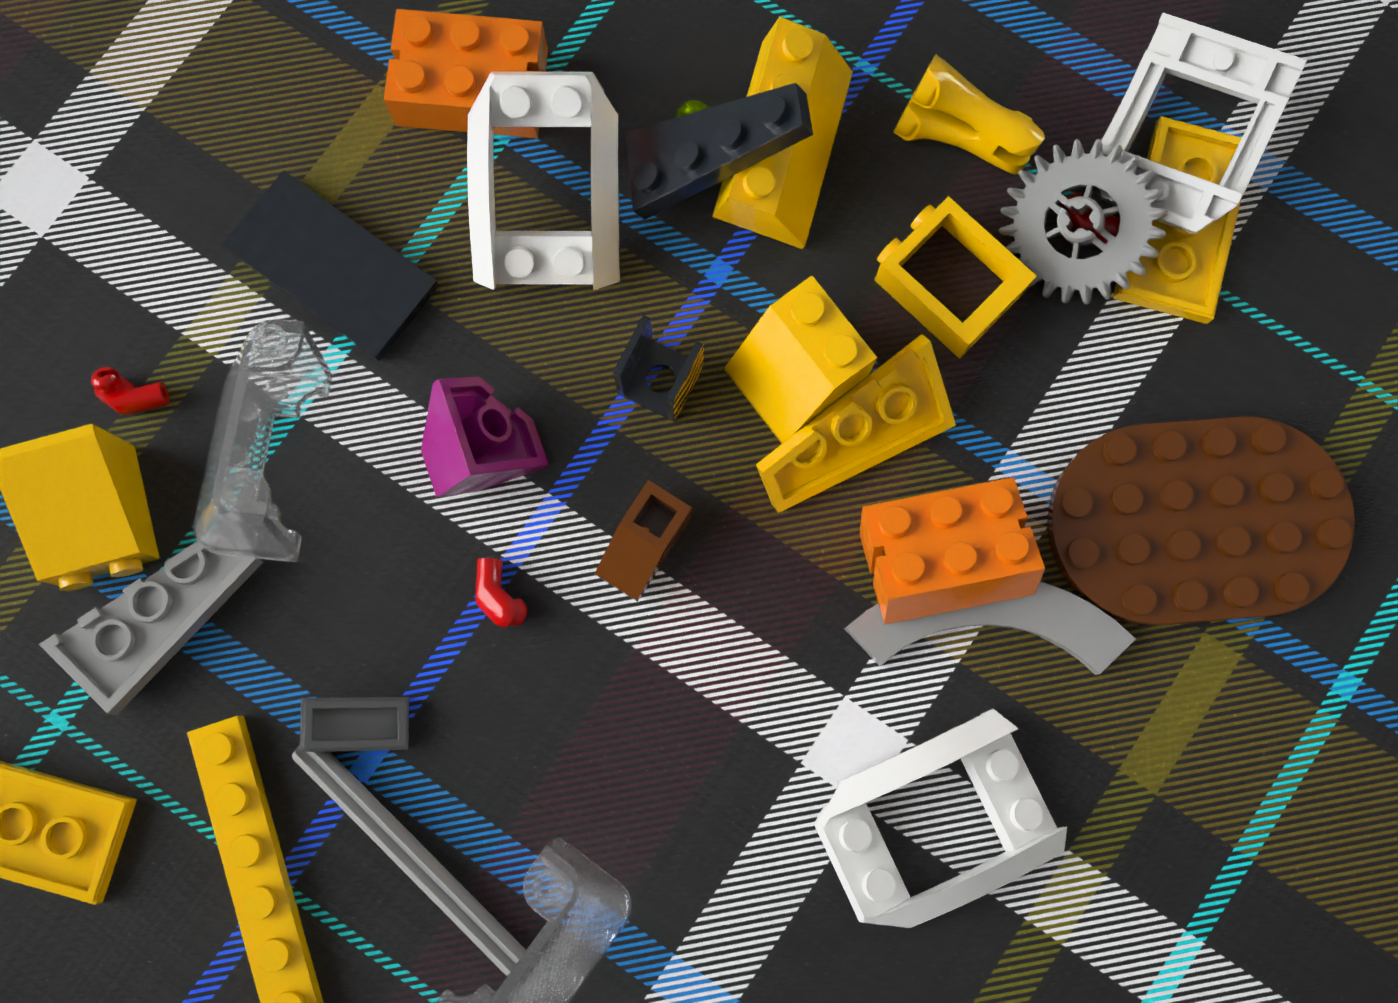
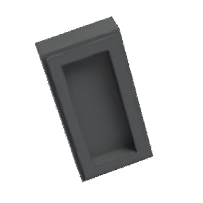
M409 697L301 698L300 752L408 749Z

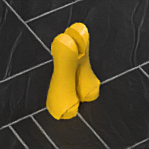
M937 54L931 61L893 131L906 141L925 138L959 147L1012 174H1019V170H1023L1030 160V155L1036 152L1045 139L1044 132L1032 121V118L1020 111L1007 109L988 98Z

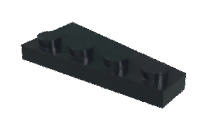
M793 83L625 132L633 211L646 220L812 136L813 130L806 92L797 83Z

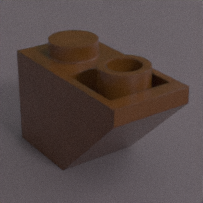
M648 480L619 523L594 574L638 602L690 522L692 507Z

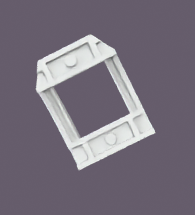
M1162 13L1151 43L1145 51L1129 88L1101 140L1103 156L1107 157L1118 144L1123 148L1120 163L1124 164L1135 156L1128 151L1145 120L1166 73L1258 104L1219 185L1140 157V163L1135 172L1136 176L1149 170H1153L1155 173L1154 178L1145 189L1161 188L1164 190V195L1151 204L1153 208H1161L1168 211V215L1165 218L1157 221L1190 234H1197L1238 206L1307 60ZM1101 191V198L1104 201L1117 206L1109 194Z
M492 71L468 114V206L474 282L492 290L495 289L497 284H593V291L620 282L619 113L615 111L606 97L604 89L593 72ZM494 127H591L592 231H496L493 161Z
M994 709L988 710L960 726H956L897 756L838 782V788L830 802L824 805L814 826L859 922L905 928L914 927L974 901L1064 853L1067 827L1057 828L1011 735L1018 728ZM961 759L1005 852L961 875L910 897L866 802Z

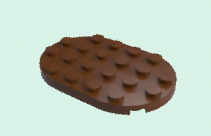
M1231 417L1133 425L1119 428L1100 436L1080 450L1069 462L1063 473L1059 475L1050 497L1047 526L1054 559L1060 572L1074 591L1078 590L1088 601L1112 618L1131 624L1160 626L1268 617L1287 613L1309 604L1323 594L1343 570L1352 548L1355 518L1351 494L1341 471L1333 459L1313 439L1301 431L1278 421L1259 417Z

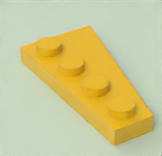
M922 334L756 464L771 504L778 513L956 426L931 341Z

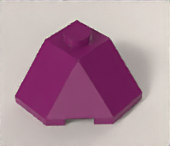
M479 376L438 379L432 385L421 453L436 498L478 492L544 469L549 465L534 420L518 407L513 411L492 396L495 389Z

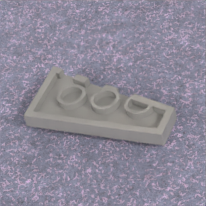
M219 526L164 562V568L145 580L141 578L123 589L124 594L101 609L95 607L78 618V624L61 635H52L39 645L107 714L118 715L254 573L263 561L229 529Z

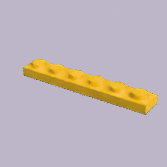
M237 715L187 732L260 1003H324L244 716Z

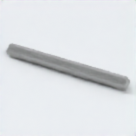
M300 745L295 749L292 754L293 760L505 975L511 976L523 965L529 956L527 950L330 751L300 752Z

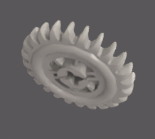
M1075 139L1071 156H1066L1059 145H1054L1053 163L1049 164L1041 156L1035 155L1034 160L1038 169L1036 175L1025 170H1019V176L1026 184L1025 189L1012 187L1007 189V193L1018 203L1017 206L1002 207L1000 209V212L1013 219L1014 223L1001 227L999 233L1003 236L1015 237V241L1005 248L1013 255L1020 254L1019 260L1037 276L1029 287L1034 286L1041 280H1045L1042 292L1043 297L1048 298L1060 287L1063 303H1069L1075 290H1079L1083 303L1089 304L1093 289L1098 288L1102 296L1109 300L1111 298L1112 282L1115 281L1123 289L1128 290L1130 289V283L1126 275L1127 272L1132 271L1141 276L1146 275V269L1139 259L1141 257L1157 258L1159 256L1158 251L1149 245L1148 242L1149 240L1162 239L1166 236V232L1152 226V222L1165 218L1168 215V211L1151 207V204L1164 195V190L1161 188L1145 189L1154 178L1155 173L1153 170H1149L1136 176L1135 172L1140 163L1139 155L1133 156L1122 164L1120 162L1123 148L1120 144L1116 145L1106 157L1103 156V144L1100 139L1095 141L1089 154L1084 153L1080 140ZM1080 186L1086 187L1084 197L1078 196L1068 200L1062 195L1068 190ZM1093 187L1109 194L1117 206L1102 210L1099 204L1091 199ZM1061 202L1071 212H1077L1080 215L1086 214L1088 210L1092 211L1089 219L1093 224V228L1108 242L1104 244L1092 231H1086L1083 228L1077 229L1074 233L1071 232L1074 224L1070 219V215L1057 204ZM1049 209H1052L1058 214V227L1046 233V217ZM1119 213L1121 217L1119 231L1116 237H1114L1105 230V218ZM1062 234L1068 242L1073 244L1072 258L1057 252L1048 239ZM1094 244L1103 251L1097 256L1078 259L1080 246Z

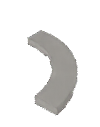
M1044 582L1039 583L1035 595L884 625L879 604H876L844 628L879 666L911 643L947 629L964 626L1014 628L1038 635L1040 638L1064 649L1082 662L1095 675L1101 674L1136 640L1116 620L1093 604L1068 591Z

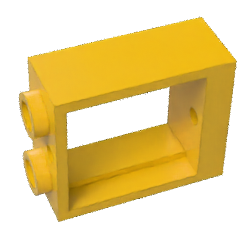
M948 196L936 209L929 204L919 213L910 225L914 231L903 242L895 238L884 248L877 258V261L881 264L874 280L960 359L1026 292L1037 276ZM941 226L1003 281L963 323L901 267Z

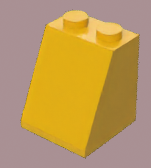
M810 276L769 306L725 366V371L782 444L868 377L877 356L816 279Z
M88 424L0 448V491L37 581L57 585L61 591L78 590L91 586L93 584V577L110 573L111 577L133 575L143 571L142 564L160 559L134 445L94 424Z

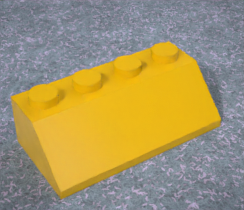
M779 16L762 41L747 97L797 83L807 94L813 135L723 180L712 216L803 249L806 245L853 73L825 34Z

